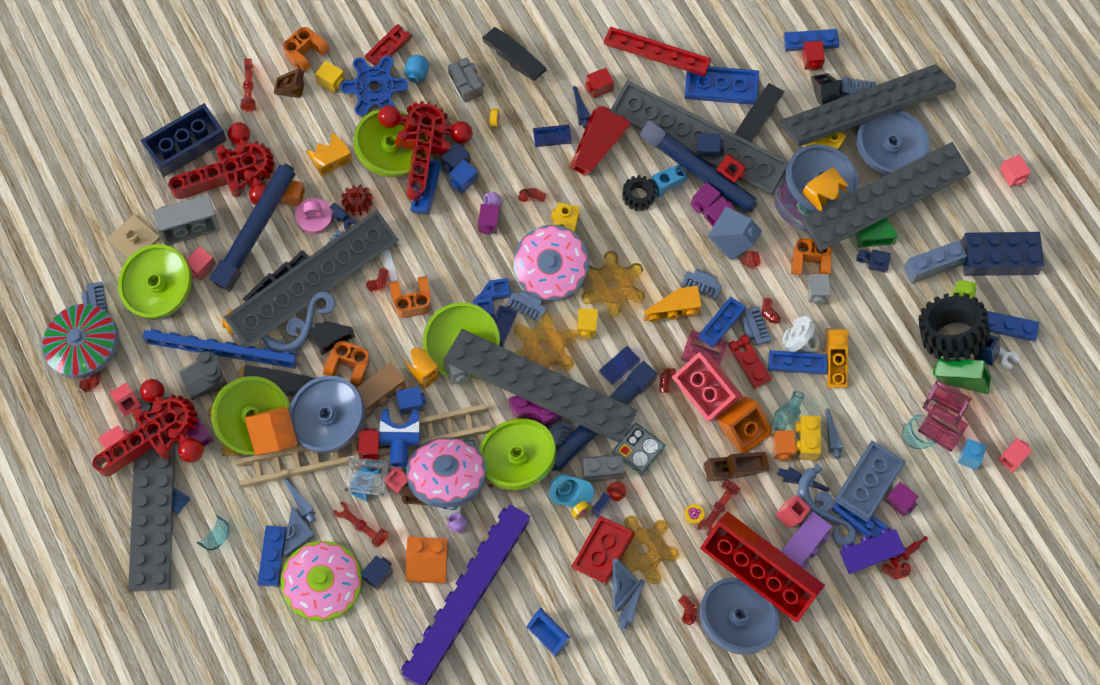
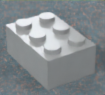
M209 195L198 196L189 201H180L172 206H162L158 210L153 211L158 231L164 244L167 246L220 231Z

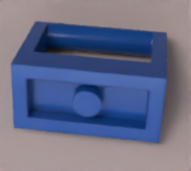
M542 608L535 613L527 625V629L554 656L570 642V636Z

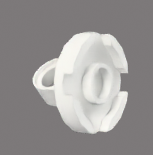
M807 316L796 319L792 329L788 327L785 331L782 344L790 352L799 349L806 353L817 351L820 347V342L817 336L813 334L815 323ZM809 340L812 342V348L808 345Z

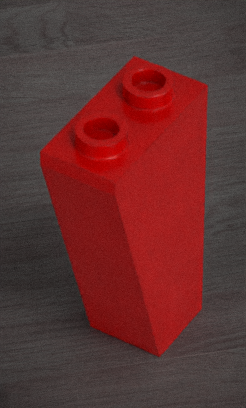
M598 106L592 111L569 168L584 176L589 174L627 130L631 122L627 121L622 115L610 112V109L607 107Z

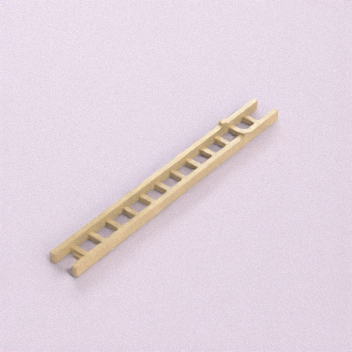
M485 404L419 418L420 426L427 425L430 438L420 440L419 446L408 445V451L417 449L424 443L437 438L462 439L489 433L491 431L490 425L475 428L473 418L470 417L472 414L486 412ZM465 416L468 429L454 432L451 419ZM446 421L449 434L435 437L432 423ZM406 422L397 423V425H402ZM358 433L351 441L352 456L339 458L338 451L333 452L334 460L320 462L318 453L312 451L315 464L300 467L298 453L310 450L302 445H298L281 451L235 459L237 467L254 463L256 477L239 481L240 487L244 488L369 459H359L356 440H359ZM390 447L380 449V457L390 455ZM293 455L295 468L281 471L279 458ZM273 459L276 473L262 476L259 462Z

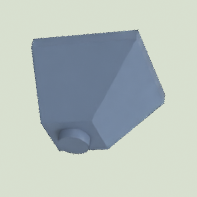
M725 207L707 237L729 260H733L755 244L762 230L751 218L729 207Z

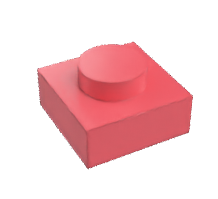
M394 467L383 479V483L396 494H399L401 487H406L408 484L407 475L398 467Z

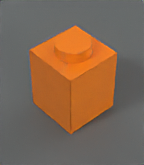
M292 180L279 203L298 207L303 201L305 194L304 183Z
M794 430L775 431L772 436L774 459H779L783 462L794 459L796 454Z

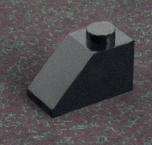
M829 73L811 76L816 99L820 105L840 99L839 82Z
M328 321L316 323L309 330L310 337L321 355L331 351L336 343L341 341L347 342L355 337L352 327Z

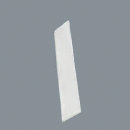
M388 248L383 251V256L390 280L395 281L398 280L390 249Z

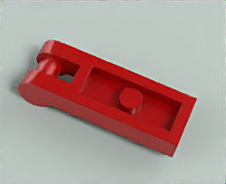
M397 24L365 55V59L373 66H377L382 57H392L405 43H408L412 38V34L408 31L405 32L403 27Z
M747 335L741 336L737 341L733 340L728 343L732 354L754 390L771 382V376L750 344ZM743 346L745 351L740 352L739 348Z

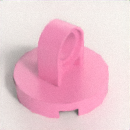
M310 198L301 202L295 212L298 227L307 234L316 235L323 233L333 220L329 204L320 198Z

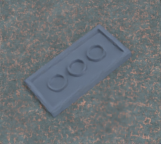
M872 440L834 501L868 522L904 465L905 460Z

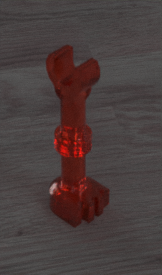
M251 58L244 59V98L240 102L241 111L246 110V112L256 110L255 100L252 99L254 83L252 82L253 64Z
M725 479L721 485L726 491L720 500L715 502L713 505L714 509L708 518L698 525V530L702 526L709 528L706 533L707 536L712 531V525L719 514L726 509L725 505L731 496L737 495L741 490L728 479Z
M344 502L340 503L344 508L343 512L333 511L336 517L347 519L356 526L355 529L359 532H364L372 538L371 543L377 548L388 538L387 531L380 528L378 532H375L367 525L366 521L360 520L353 515Z

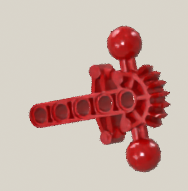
M423 100L420 104L415 102L413 106L409 105L407 107L408 115L400 114L397 107L392 105H386L378 112V121L383 127L394 128L398 124L404 125V130L398 133L395 144L398 147L412 150L406 187V196L412 201L419 200L425 190L430 154L443 156L450 148V143L444 139V134L450 135L451 139L458 144L467 143L473 136L472 127L469 123L458 121L453 125L445 124L448 113H443V108L438 109L437 104L433 106L430 101L425 104Z
M235 122L230 125L227 132L229 140L237 145L235 150L225 149L223 145L217 146L216 151L219 162L174 176L169 180L168 186L176 199H183L228 184L232 196L239 197L241 194L240 190L247 184L252 186L249 191V199L251 203L256 205L267 187L262 181L265 178L270 179V173H274V156L264 143L259 145L257 140L254 143H248L251 136L249 127L245 123Z
M157 379L144 381L140 388V394L144 401L154 404L152 410L142 411L139 408L135 409L133 416L140 427L96 455L92 462L93 467L102 476L109 477L153 447L162 459H168L170 457L169 450L174 442L180 444L178 452L183 461L188 463L199 461L203 456V445L199 440L190 438L188 435L191 430H197L194 424L199 423L196 418L198 412L195 410V406L191 404L189 399H184L181 395L176 397L172 394L170 399H164V385ZM154 414L157 415V416H155V417L152 418V419L149 418V417H151V415H154ZM171 418H175L172 423H168ZM155 429H158L155 434H152ZM141 440L140 444L135 446V443ZM124 451V454L118 457L119 453ZM105 462H107V465L104 468H101V466Z

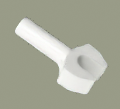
M1000 346L999 356L1001 357V362L999 365L1004 369L1011 370L1013 366L1007 359H1011L1017 364L1020 361L1019 356L1014 350L1006 352Z

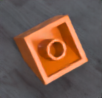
M746 396L716 419L723 433L741 453H748L773 432L759 403Z
M280 406L244 417L255 455L281 451L298 445L288 407Z
M407 537L406 582L446 584L448 539Z

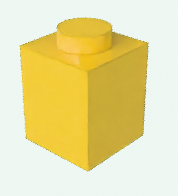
M326 60L315 73L317 83L334 93L340 88V84L345 81L344 71Z
M579 308L577 336L583 339L596 338L598 309Z

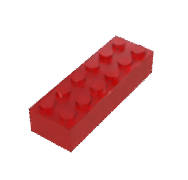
M728 511L718 520L700 547L708 556L796 623H798L825 587V584Z

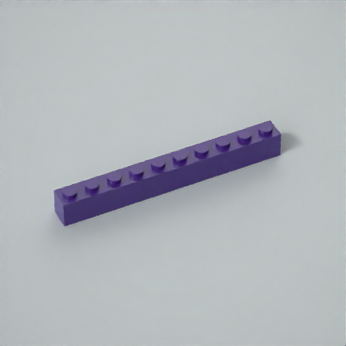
M509 504L507 509H502L498 516L499 522L497 525L493 524L488 531L490 536L486 542L482 541L477 549L479 553L476 558L472 557L466 567L468 570L465 575L461 574L458 578L455 591L449 592L445 599L446 605L443 609L439 608L436 612L434 624L426 628L423 633L425 638L421 644L418 642L412 651L414 655L411 660H406L401 668L403 679L413 685L428 684L530 522V515Z

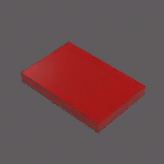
M599 516L573 562L572 569L607 585L613 575V559L621 561L635 532L603 516Z

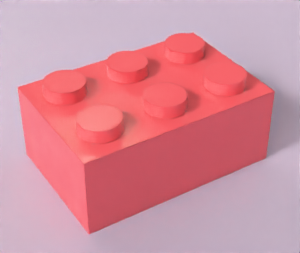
M699 352L672 376L673 380L707 422L716 421L718 417L743 397L708 352Z

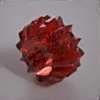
M352 184V189L346 187V193L341 195L343 199L341 204L345 207V211H351L353 216L356 212L360 216L362 211L368 212V207H371L373 204L371 201L373 197L369 193V189L367 187L363 188L361 184L358 187Z

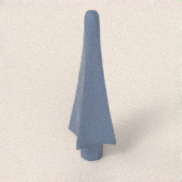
M827 408L825 413L828 428V453H833L834 459H839L842 457L841 449L844 446L835 428L830 410Z
M285 478L284 481L294 497L303 520L307 519L309 523L315 522L314 514L316 513L314 508L300 495L290 480Z
M640 580L641 583L619 616L618 621L621 622L618 628L621 630H626L628 625H632L637 602L645 583L644 580Z

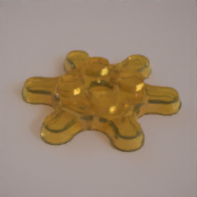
M608 251L604 255L605 263L602 267L595 268L589 265L586 278L592 282V287L582 294V301L585 304H592L597 300H602L607 304V313L612 317H616L621 313L620 304L623 300L630 299L636 303L644 300V291L636 288L633 284V280L643 273V266L639 263H633L629 267H622L618 263L617 253ZM615 281L618 286L610 289L607 283Z
M547 312L540 315L539 325L534 329H529L524 324H516L514 326V335L523 342L522 348L514 351V353L548 369L552 365H559L564 370L573 368L574 360L565 353L564 348L568 343L575 341L577 337L575 330L556 331L552 326L553 316ZM545 341L549 344V348L541 350L538 347L539 343Z
M629 515L624 519V526L634 531L635 535L623 555L622 564L631 573L637 570L644 572L649 583L657 584L661 580V573L658 570L659 563L663 560L676 561L680 555L679 550L673 546H666L662 542V536L668 530L666 521L657 520L651 528L645 529L640 526L637 517ZM646 544L648 551L644 554L640 553L637 550V546Z

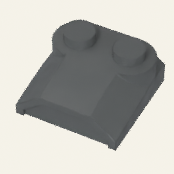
M210 351L200 353L194 363L179 371L191 400L228 384L214 353Z

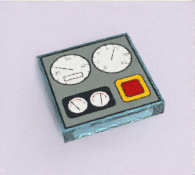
M635 422L627 431L622 443H618L611 453L614 455L622 454L623 462L643 476L665 449L666 444Z

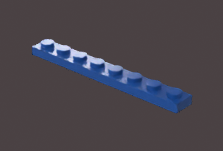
M151 329V331L144 330L142 336L145 343L197 353L210 351L215 356L296 369L297 366L296 356L287 351L279 353L269 348H264L263 350L256 349L254 346L246 348L237 346L233 342L219 343L214 339L201 340L192 335L183 337L178 333L170 332L166 334L156 329Z

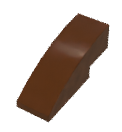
M766 452L730 454L728 457L709 458L704 463L708 482L746 477L770 470Z

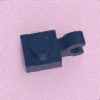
M334 202L329 207L333 211L332 216L337 221H344L345 231L349 229L351 224L355 225L358 223L337 203Z
M872 249L870 254L868 251L859 250L856 261L868 263V269L887 273L891 253Z

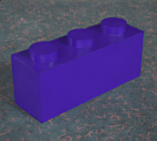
M891 527L880 531V536L873 538L872 535L861 539L862 543L854 545L853 542L842 546L843 550L839 551L849 574L906 552L897 530L892 531Z

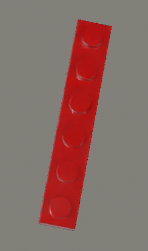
M611 26L604 39V45L705 77L711 64V58Z

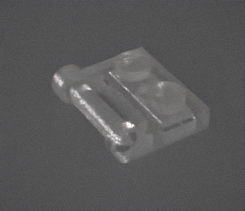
M350 455L344 491L384 496L389 460L359 459L356 456ZM359 466L382 470L381 474L355 471L354 467Z

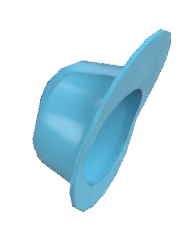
M561 474L550 481L549 495L554 503L575 507L582 501L590 503L593 498V486L584 479Z

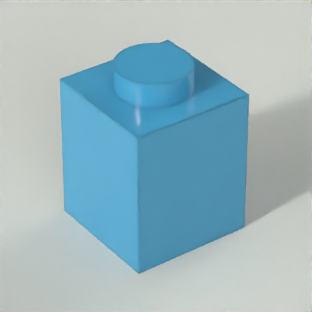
M968 439L962 447L957 463L976 470L982 463L987 445Z

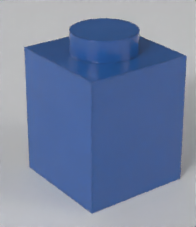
M465 160L449 173L450 186L456 191L459 190L462 194L478 180L477 170Z
M419 387L396 391L401 415L411 414L412 409H418V412L424 411L423 404H426L424 392L420 393Z

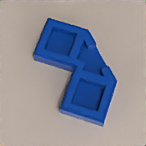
M508 278L489 280L482 292L473 300L474 305L481 307L492 318H495L493 300L510 298L511 296Z

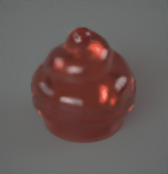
M749 250L740 262L748 268L755 269L756 266L761 264L759 252Z
M620 481L610 483L607 488L608 497L613 501L622 500L627 493L625 485Z

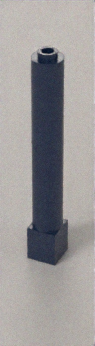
M649 120L639 133L642 138L702 182H707L718 190L721 196L744 213H752L757 207V198L720 173L715 167L653 121Z
M286 163L284 166L279 165L224 260L219 261L209 280L213 284L228 292L231 291L241 274L239 270L296 175L293 172L294 168Z
M642 361L609 397L629 405L639 394L641 395L656 381L658 373L645 361ZM579 425L556 447V460L551 470L560 472L598 433Z

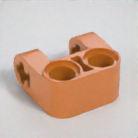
M308 27L299 28L283 44L287 60L304 72L311 67L308 60L304 57L311 48L322 56L330 50L326 41Z
M799 239L796 242L792 255L791 274L801 275L803 262L819 263V274H829L830 276L831 247L823 250L825 254H820L813 239ZM799 248L806 249V252L800 251Z
M427 276L417 277L420 292L401 295L399 281L389 283L395 311L399 317L408 318L423 315L430 311L431 299ZM420 301L427 302L425 305L418 304ZM402 304L408 305L405 309L399 308Z
M343 341L336 343L327 359L323 375L335 376L339 365L343 364L354 368L350 383L357 387L360 386L366 377L370 365L367 350ZM342 350L348 351L345 355L338 354ZM358 357H365L364 361H356Z

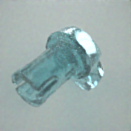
M794 391L789 403L777 409L773 418V433L775 431H785L787 425L799 417L801 413L800 406L805 398L802 392Z

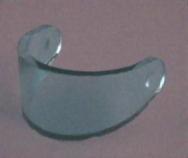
M921 414L913 416L904 425L902 430V437L905 443L914 449H925L936 444L935 441L924 442L914 434L912 422L920 418Z
M216 515V524L209 535L202 541H197V544L206 550L219 548L228 537L229 524L218 515Z

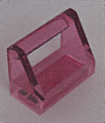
M691 330L681 360L689 362L699 352H708L720 367L728 342L720 340L716 346L721 347V351L717 352L691 343L693 338L700 340L698 339L700 332Z
M936 380L922 408L957 427L972 398ZM930 400L957 413V418L929 403Z
M934 404L918 432L952 452L969 424ZM933 413H937L961 428L959 433L932 417Z

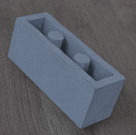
M958 240L909 258L904 266V270L911 284L963 265L967 254Z

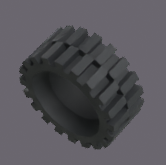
M949 293L943 294L944 298L942 299L939 296L935 297L934 303L930 301L926 303V308L921 309V315H919L918 320L924 349H927L928 354L932 355L934 353L936 359H940L942 356L944 361L948 362L950 358H954V361L958 362L960 357H964L967 360L970 359V354L978 355L979 348L984 350L986 347L985 342H989L990 330L987 310L982 302L978 303V298L973 297L970 299L969 294L965 293L963 297L959 293H954V296L949 297ZM950 323H964L972 327L968 331L957 335L938 333L942 327Z

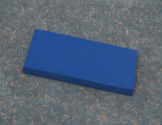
M709 66L705 77L687 71L685 99L754 105L758 99L759 70Z

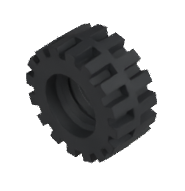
M637 175V178L632 176L631 180L627 179L626 183H624L622 198L625 201V205H629L630 209L635 208V211H638V209L644 211V208L648 209L654 203L656 196L655 184L652 183L650 178L647 180V176H643V178L640 175ZM635 188H642L647 192V195L644 198H636L632 195L631 191Z

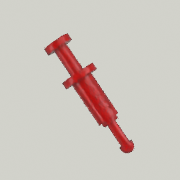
M924 536L920 541L913 542L905 548V553L900 554L896 558H890L891 564L897 567L900 560L907 561L910 558L909 556L920 548V544L928 540V537Z

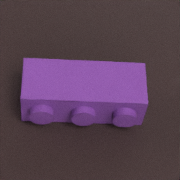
M812 512L781 552L805 569L808 565L805 562L808 557L813 558L820 550L817 547L821 541L825 543L831 536L829 530L832 526Z

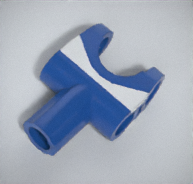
M383 409L379 428V445H390V466L405 467L408 461V445L419 446L418 409H412L410 419L402 425L394 424L390 419L389 409Z

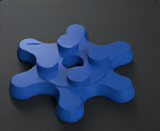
M390 56L382 57L380 63L375 67L369 66L364 58H355L353 67L357 71V77L352 81L346 80L340 84L342 93H353L358 96V103L355 106V112L358 116L366 115L369 108L374 105H378L381 108L386 105L395 106L391 100L392 94L396 91H405L408 88V81L406 79H395L390 75V69L394 64ZM372 83L379 84V89L375 92L369 88Z

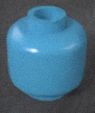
M416 54L409 57L404 69L405 76L413 83L425 80L430 66L429 62L422 55Z

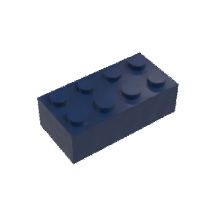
M203 103L140 141L144 150L164 178L227 141L223 128L206 104Z
M1040 232L965 233L960 241L967 254V258L963 263L964 276L1039 275L1045 266Z

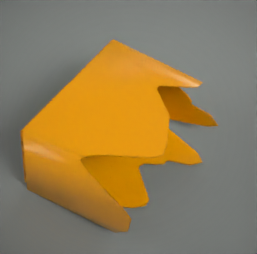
M331 133L329 146L318 143L316 152L305 150L320 176L352 161L351 153L342 137L340 139L334 133Z
M832 167L808 182L802 194L817 210L822 211V206H827V198L831 200L835 198L837 200L840 199L839 189L848 194L845 186L849 185L837 170Z
M411 349L414 366L405 360L406 365L413 378L422 389H425L439 379L438 366L424 349Z

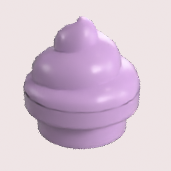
M489 192V194L484 196V204L499 206L504 201L496 192Z
M454 513L447 518L449 530L463 533L467 524L465 516L461 513Z

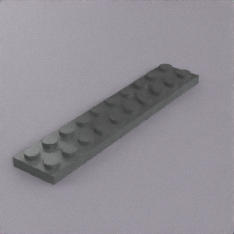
M934 64L780 120L779 126L800 147L953 91L956 88V83Z
M628 80L610 112L616 115L624 116L627 121L640 129H643L649 120L653 121L697 155L698 133L720 134L721 139H724V151H720V156L700 157L718 168L728 153L732 154L733 157L746 165L744 170L747 172L741 180L770 195L773 194L789 161ZM731 165L730 169L736 171L737 167L736 165Z
M952 141L823 207L822 211L817 210L803 217L801 221L821 252L970 175L971 171Z
M375 210L223 318L243 346L248 348L310 304L315 294L327 292L399 239L379 211Z
M461 329L444 359V362L620 444L638 411L464 329Z
M137 399L141 404L139 409L142 411L152 410L153 403ZM156 414L151 415V417H149V418L152 419V418H154V417L157 416V415H156ZM171 418L168 423H172L175 418ZM135 419V430H136V429L139 428L140 426H139L138 422H137L136 419ZM155 429L152 434H155L158 429ZM138 440L135 446L139 445L141 440ZM175 442L169 450L170 457L168 459H162L153 447L134 460L128 585L130 592L170 590Z

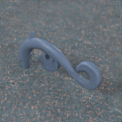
M318 292L310 301L306 321L295 318L287 323L286 329L290 335H297L296 329H301V334L296 340L290 343H282L283 340L271 339L267 334L261 340L266 344L267 348L275 352L282 353L287 351L299 355L297 349L306 342L310 335L309 330L313 324L315 303L321 298L325 299L327 302L326 307L323 309L318 308L317 312L328 314L335 308L334 297L328 292Z
M817 464L813 468H808L802 474L799 480L797 496L811 508V512L816 513L823 519L841 524L848 529L849 535L842 537L839 534L840 526L834 528L833 540L836 544L844 546L852 543L856 539L854 526L848 521L827 512L833 506L831 495L827 492H820L816 495L815 502L821 501L822 506L816 505L811 499L809 486L813 487V479L822 471V467Z

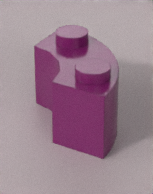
M517 395L508 399L509 408L516 419H531L541 423L546 428L557 423L558 420L561 421L562 416Z

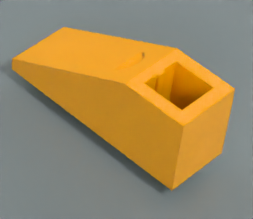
M698 286L678 288L645 310L644 321L657 322L665 318L674 320L679 318V316L694 317L700 314L702 306Z
M825 328L828 388H847L848 330L845 328Z

